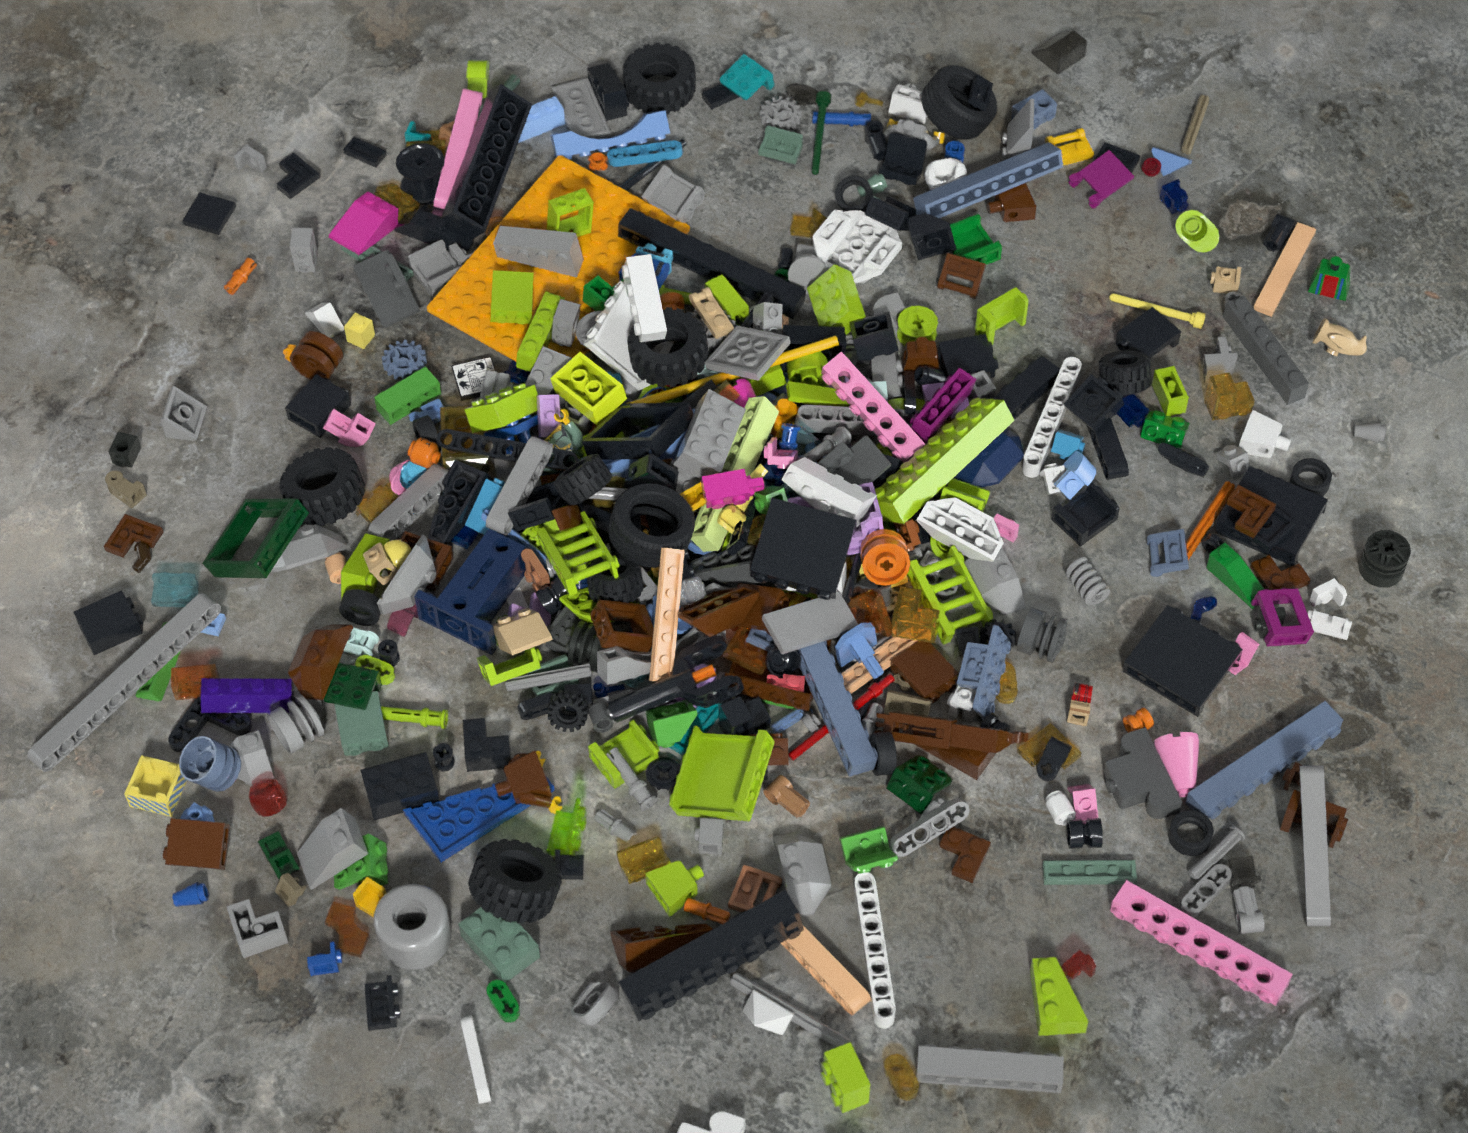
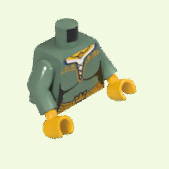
M560 409L564 414V418L561 419L557 413L554 414V418L556 421L563 423L551 432L544 441L553 444V448L571 451L580 458H583V434L576 424L568 419V411ZM552 453V455H551V457H550L548 463H551V462L554 460V454H553V453ZM569 457L567 459V467L575 463V458ZM544 468L543 472H548L552 474L556 472H561L559 470Z

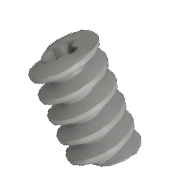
M1081 557L1068 567L1066 576L1072 585L1075 586L1077 592H1080V596L1087 605L1099 604L1109 596L1110 589H1105L1106 584L1101 582L1100 576H1096L1097 572L1092 569L1091 563H1087L1088 559Z

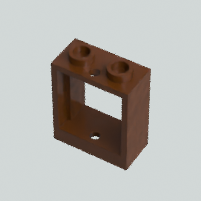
M404 531L402 537L397 540L406 542L413 549L421 536ZM427 538L431 555L436 557L434 561L436 577L432 583L427 585L426 589L436 592L453 560L452 546Z
M599 600L594 609H592L590 613L591 620L602 648L618 646L628 651L648 652L653 643L654 627L645 605ZM610 620L629 622L633 633L613 631Z

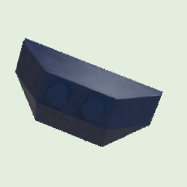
M1006 428L967 464L954 479L978 487L999 484L1024 458L1020 437Z

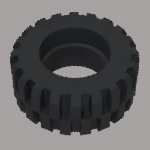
M660 42L654 43V45L646 44L643 48H637L634 54L631 53L627 57L623 65V86L626 89L629 103L633 104V107L638 110L642 109L644 113L665 110L667 115L672 111L674 113L679 111L680 107L684 108L688 101L692 100L696 90L693 59L686 51H681L680 47L676 45L673 47L669 43H665V45L660 44ZM664 75L672 78L665 82H651L649 80H646L652 76Z
M666 307V310H663L667 328L665 339L640 342L639 336L635 335L634 326L631 327L627 338L630 362L634 372L637 373L640 379L646 380L647 383L651 385L657 384L658 387L664 388L665 385H670V387H676V384L680 383L684 385L688 383L689 379L693 380L698 376L697 372L701 373L705 368L704 365L709 353L704 326H702V322L698 318H694V315L688 311L684 313L683 309L677 308V310H673L672 307ZM667 341H676L684 344L681 349L673 353L661 354L652 351L655 346Z
M325 447V449L317 448L313 452L303 453V456L300 458H295L293 463L286 467L279 483L283 499H298L309 512L302 523H306V525L317 524L325 526L327 523L334 524L339 519L343 520L347 517V514L353 513L356 510V505H360L365 493V482L355 459L348 452L338 448L333 450L331 447Z
M501 839L499 842L495 840L481 848L470 874L468 885L474 901L477 905H481L482 910L486 913L490 912L493 914V917L497 919L499 917L503 918L506 922L516 921L517 924H524L526 921L533 923L550 913L561 887L562 875L556 861H553L552 857L548 853L545 854L543 849L538 846L533 847L531 843H522L516 839L512 841Z

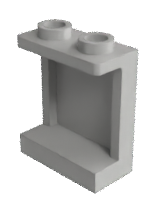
M663 165L642 195V198L675 220L686 223L692 218L696 207L703 202L706 193L699 185L691 184L674 174L669 167Z
M443 240L434 242L408 256L410 269L432 299L462 267V265L458 266L447 252Z

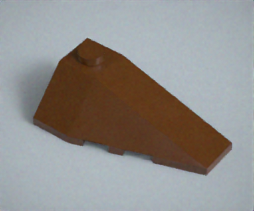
M909 724V730H904L902 733L913 734L912 727L914 725ZM914 744L975 780L980 777L996 754L958 747L944 749Z
M706 923L677 925L675 930L654 926L653 931H641L640 927L610 931L619 965L626 971L635 973L713 930V928Z

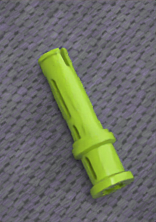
M381 706L383 720L420 723L423 727H428V725L439 726L441 729H446L448 724L447 709L435 711L430 710L428 707L422 710Z

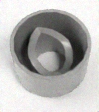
M405 884L390 890L378 902L374 912L373 923L380 950L390 963L403 969L417 970L431 966L443 957L449 948L452 932L446 905L436 891L420 884ZM406 920L414 922L425 921L422 926L415 930L408 931L399 928L400 923Z

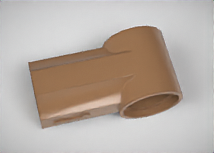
M778 775L763 790L765 797L775 805L780 804L796 818L802 817L810 806V802L794 790L791 782L783 775Z

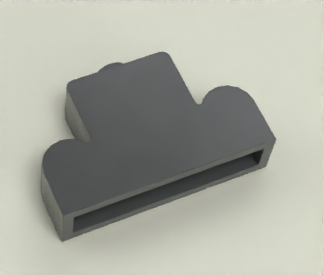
M1146 727L1125 734L1122 737L1119 749L1120 757L1106 761L1104 769L1106 788L1109 793L1113 794L1119 808L1125 809L1147 802L1146 812L1154 819H1162L1180 813L1182 801Z

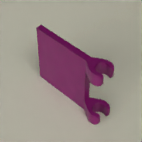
M1109 150L1079 172L1070 175L1069 185L1075 188L1084 179L1096 192V194L1089 197L1088 203L1092 209H1095L1104 199L1133 180L1134 175Z

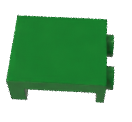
M979 214L950 224L957 250L951 251L953 255L985 263L986 265L1001 259L1002 245L999 241L993 243L981 225V216Z

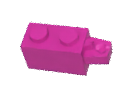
M745 469L702 476L701 478L706 508L712 507V509H720L732 503L734 505L744 504L749 500L750 496H754V492L764 490L765 487L763 477L751 479V476H746Z

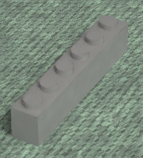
M926 1044L918 1047L916 1082L1061 1093L1063 1085V1057L1053 1053L1034 1055L1027 1051L1010 1053L1007 1050L985 1051L982 1048L968 1050L961 1049L958 1046L942 1048L933 1044Z

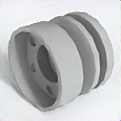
M302 695L295 698L296 704L291 700L288 701L287 705L290 713H287L282 707H278L267 714L268 721L275 735L289 754H293L304 747L302 736L309 742H313L315 740L313 733L318 738L324 735L317 712Z

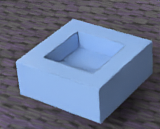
M220 613L200 633L219 636L226 620L225 614Z

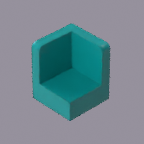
M410 121L405 132L406 147L416 143L430 144L432 140L431 134L417 132L415 122Z

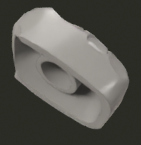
M591 982L576 1000L571 1009V1015L585 1026L597 1024L609 1013L614 1002L619 999L617 987L609 982Z

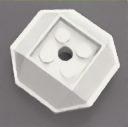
M833 210L813 235V245L817 258L823 260L828 269L835 264L851 271L855 284H864L871 278L881 275L902 249V242L899 239L897 230L864 215L865 212L850 210L842 212V210Z

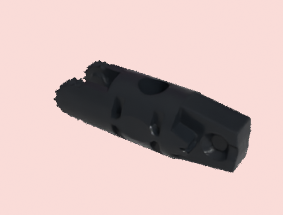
M1162 442L1158 445L1160 455L1169 460L1170 464L1181 468L1187 473L1203 478L1208 472L1209 465L1196 455Z

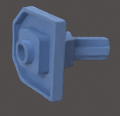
M860 623L843 634L835 645L838 664L841 667L856 659L859 664L863 663L872 678L876 679L884 671L873 656L875 652L872 647L877 644L875 627L872 623Z

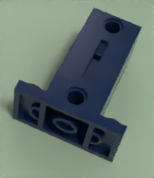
M488 529L438 598L430 592L417 591L414 598L419 620L493 655L497 648L494 628L491 622L524 577L526 569L521 552L526 549V546L518 540L514 541L502 533Z

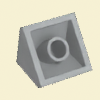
M175 386L171 387L161 418L166 438L195 441L198 438L207 406Z

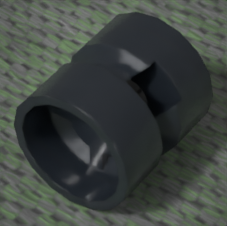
M559 577L551 581V586L545 585L536 592L541 604L551 615L562 608V602L559 601L560 597L568 594Z
M1087 818L1085 822L1081 819H1068V848H1083L1084 845H1087L1088 848H1102L1103 830L1101 818Z

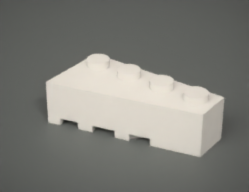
M651 254L626 257L625 265H622V275L630 302L631 316L634 317L635 335L639 336L640 342L665 339L667 328Z
M806 457L791 463L782 478L783 482L812 507L824 512L857 520L856 528L859 527L877 496L872 492L868 493L862 490V487L855 483L850 484L843 480L844 477L838 474L833 475L825 467Z

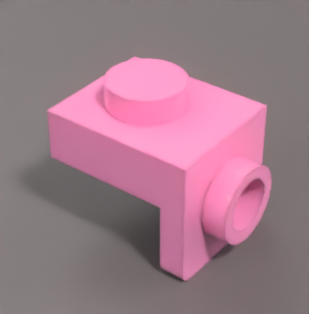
M996 514L993 519L1000 536L1014 543L1018 537L1019 524L1012 519Z

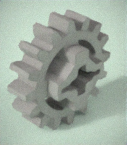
M779 96L778 100L772 97L771 102L766 100L765 105H761L760 119L761 124H765V128L766 126L790 131V128L796 129V124H800L802 116L800 105H796L795 100L790 102L789 97L785 100L782 99V96Z

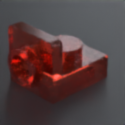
M1081 950L1077 951L1061 966L1067 980L1070 978L1072 980L1075 979L1082 970L1089 977H1092L1097 967L1094 959L1090 955L1084 954Z

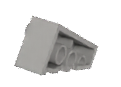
M500 226L493 243L496 255L499 258L576 278L584 260L577 235L571 232Z

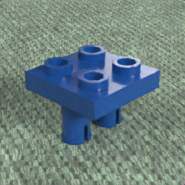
M529 414L504 427L491 429L483 434L484 436L515 441L514 435H517L519 442L527 443L531 438L530 428L538 424V414L533 416ZM508 446L506 454H512L513 446Z

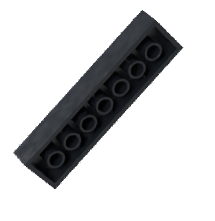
M502 84L489 91L441 217L443 221L472 239L483 234L487 229L532 107L530 102Z
M785 889L618 981L637 1020L641 1021L652 1018L657 1011L672 1007L676 1004L677 1000L684 996H692L702 986L715 983L720 976L726 973L731 974L740 965L755 961L759 958L760 954L767 950H775L780 946V943L787 939L791 940L798 937L804 931L800 913Z

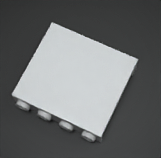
M620 281L613 289L615 291L613 296L609 297L605 302L604 306L606 307L604 311L596 317L595 321L597 323L587 332L586 336L588 338L584 345L640 391L650 386V384L646 380L640 379L632 369L627 338L635 321L634 317L631 316L630 302L627 297L625 283ZM675 341L660 343L652 351L668 354Z

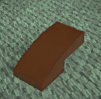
M578 505L566 506L552 511L560 531H566L583 524Z

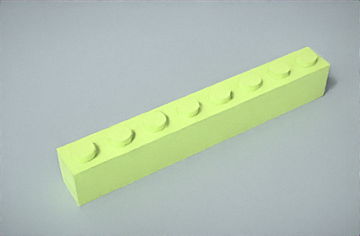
M765 396L748 399L745 413L721 473L745 469L746 476H749L754 471L779 413ZM706 504L701 507L695 520L691 540L703 552L720 550L727 530L717 523V519L721 511L729 506V504L720 509L706 508Z

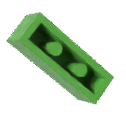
M426 367L417 370L409 377L398 381L394 386L375 396L376 410L392 425L440 396V382Z

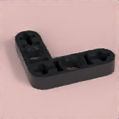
M199 696L170 733L168 741L173 751L182 752L188 742L197 737L208 721L239 736L248 734L252 729V723L249 716L245 713H229L228 717L222 720L217 718L219 713H201V696ZM190 720L198 721L197 725L193 728L187 727L186 723ZM243 722H245V726H244V725H240L239 727L237 726V723L242 724ZM181 738H183V742L179 741L176 744L175 740H181Z

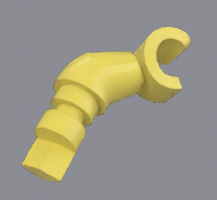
M759 464L749 476H751V479L764 477L768 471L762 464ZM750 496L749 500L741 505L729 504L719 514L717 523L732 534L739 521H746L744 512L754 496Z

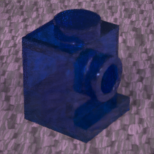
M1179 179L1161 187L1159 199L1172 215L1183 212L1188 208V195L1180 187Z
M1135 394L1122 398L1124 405L1116 414L1129 428L1134 425L1137 428L1143 425L1145 417L1150 410Z

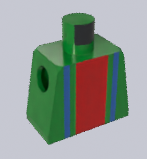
M1333 256L1330 260L1321 259L1312 275L1308 292L1346 301L1350 287V265L1342 263V259L1338 256Z

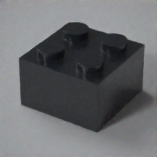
M890 312L850 322L852 338L859 361H868L876 356L891 355L895 351H899Z

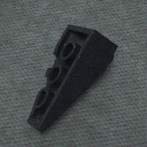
M455 460L444 478V491L442 496H439V509L433 517L428 539L447 545L465 526L485 480L494 479L481 470Z

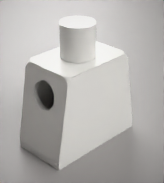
M1252 410L1241 437L1239 448L1246 451L1249 455L1271 458L1275 448L1288 451L1291 439L1280 436L1283 426L1281 423Z

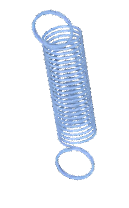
M796 709L795 712L789 713V716L786 715L778 720L776 724L773 723L771 728L774 727L773 732L781 733L794 725L796 721L799 722L804 714L803 710Z

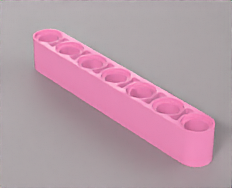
M463 89L444 160V167L442 168L434 199V207L445 209L475 130L482 102V92Z

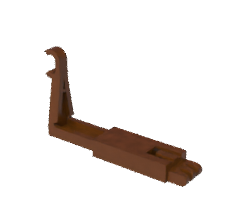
M897 711L889 712V714L876 713V717L883 718L884 722H875V726L883 727V731L875 730L874 733L890 732L894 741L944 749L958 747L998 753L1013 743L1028 742V733L1007 732L999 729L958 724L957 720ZM909 724L914 725L912 727L913 734L899 733V729L909 730Z

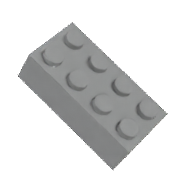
M708 389L698 402L673 465L700 480L702 476L721 473L746 409Z

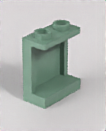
M378 691L372 692L366 710L334 704L345 756H356L367 751H380L389 746Z

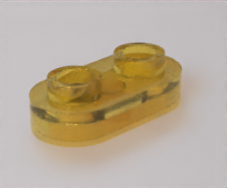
M1005 662V670L1008 672L1000 677V692L996 695V699L1000 703L1011 704L1016 700L1018 693L1016 672L1012 664Z
M900 1054L889 1055L884 1061V1073L900 1099H914L919 1092V1082L908 1061ZM897 1066L900 1070L893 1071L891 1068ZM907 1086L911 1090L906 1092L902 1088Z

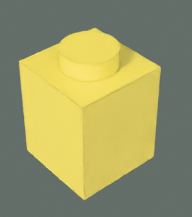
M354 313L344 326L347 342L362 349H365L375 336L372 320L358 313Z

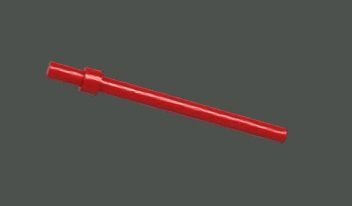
M888 674L878 683L874 682L868 687L867 692L852 703L854 709L858 710L873 697L877 698L880 696L883 690L895 681L894 677ZM826 725L822 726L788 753L789 758L794 761L829 733Z

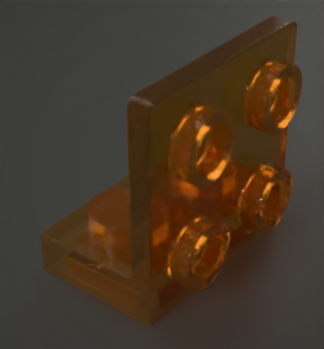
M870 589L851 598L850 602L846 603L858 625L860 623H872L876 633H881L885 637L894 634L881 594Z

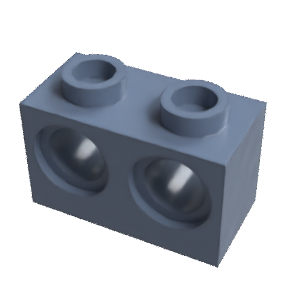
M1042 89L1012 106L1011 120L1030 99H1034V129H1036L1039 125L1052 120L1056 116L1057 102Z

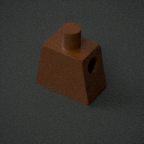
M1026 183L995 195V201L987 202L988 213L999 212L1004 222L1035 219L1037 206Z
M919 337L916 341H908L901 356L903 371H914L915 373L919 366L924 365L940 369L935 341H928L926 337Z

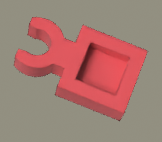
M783 674L782 679L775 675H767V683L804 692L805 676Z

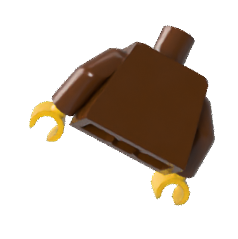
M539 750L531 753H517L507 766L503 768L507 780L494 784L498 796L500 797L512 792L517 804L522 803L548 808L552 814H558L563 808L558 806L562 800L559 796H555L552 800L550 798L552 797L550 786L542 768L546 759H540L542 753Z

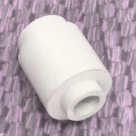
M1054 791L1046 797V806L1055 824L1065 826L1068 819L1075 817L1076 813L1067 795L1063 794L1062 791Z

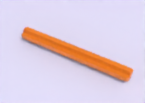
M1226 481L1187 539L1188 560L1234 491V483Z

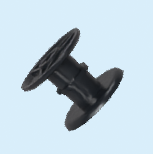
M416 143L407 146L396 158V167L399 173L404 176L400 182V192L411 203L417 205L434 203L445 159L442 151L436 146L427 143Z

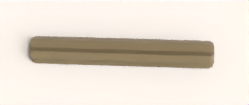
M1199 96L1181 147L1183 154L1189 155L1193 149L1209 103V96Z

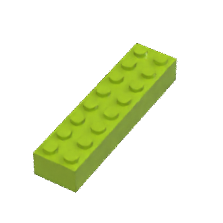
M982 398L971 400L969 406L957 413L956 418L944 425L936 436L930 438L922 449L917 450L914 456L909 461L903 463L895 474L889 476L881 487L876 488L875 493L882 514V520L901 524L907 522L927 501L1014 421L1004 400Z

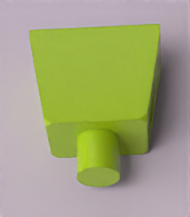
M675 861L645 874L646 885L669 917L679 911L689 897L693 899L698 894L695 881L704 877V873L698 864L687 870L681 861Z

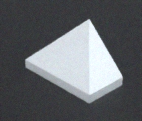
M756 990L752 991L742 1010L754 1026L781 1035L785 1033L794 1015L791 1011Z

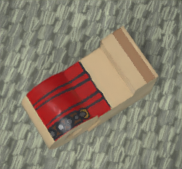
M1075 682L1067 723L1087 726L1093 686ZM1072 714L1080 715V716H1084V717L1078 719V718H1075Z

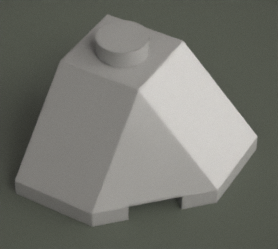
M259 730L239 736L229 745V747L234 748L239 753L241 759V769L237 779L244 781L245 784L251 787L275 780Z

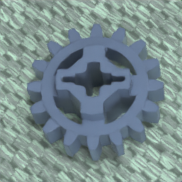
M404 340L403 344L396 341V346L390 344L389 350H384L382 363L383 369L387 371L388 376L393 374L395 380L398 377L404 380L415 371L424 368L425 364H427L425 350H422L420 344L415 346V341L407 344V340Z

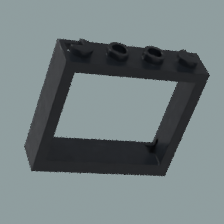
M690 402L621 404L582 440L586 455L598 454L602 460L641 459L648 455L651 450L652 454L659 458L688 429L693 417ZM661 425L649 437L615 438L626 426Z

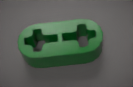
M491 981L486 990L490 1003L504 1022L511 1023L516 1021L520 1016V1008L515 997L503 981ZM496 988L499 991L501 990L503 998L500 999L496 993L494 994L493 990ZM504 1004L513 1009L512 1014L505 1012Z

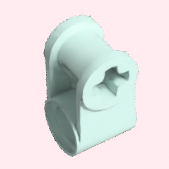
M353 627L343 653L358 657L362 655L373 656L372 650L375 644L379 642V636L371 631H364Z

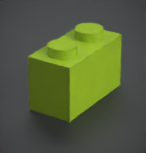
M1175 366L1155 370L1152 387L1165 415L1173 416L1186 413L1189 397Z

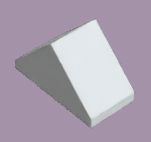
M330 302L320 303L305 312L306 316L318 330L330 338L344 331V327Z

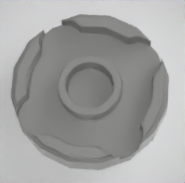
M802 255L791 263L788 270V280L790 283L800 286L806 290V294H809L807 287L824 274L828 268L825 262L817 258V256Z

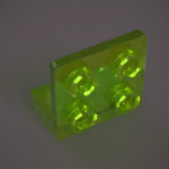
M576 798L573 813L556 811L546 850L549 855L555 856V849H560L561 855H575L576 851H580L582 838L579 836L581 831H585L587 818L584 817L585 807L582 806L581 798Z

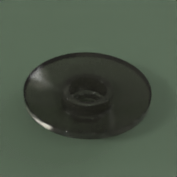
M789 84L786 86V94L795 100L798 105L817 104L816 94L819 91L803 84Z

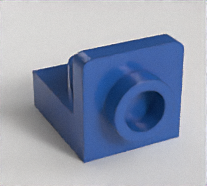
M335 941L330 942L331 954L318 953L307 957L311 976L339 972L338 963H342L341 949L336 948Z

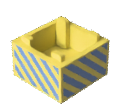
M141 755L124 794L129 807L172 817L187 780L181 775L179 764Z

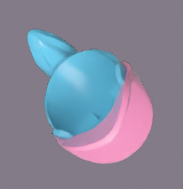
M410 460L397 464L389 474L392 491L397 495H401L429 468L413 464Z

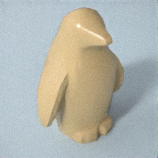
M1324 318L1315 333L1312 343L1323 342L1328 347L1326 352L1336 357L1339 353L1359 356L1366 352L1367 336L1364 335L1358 340L1352 331L1340 325L1331 324Z

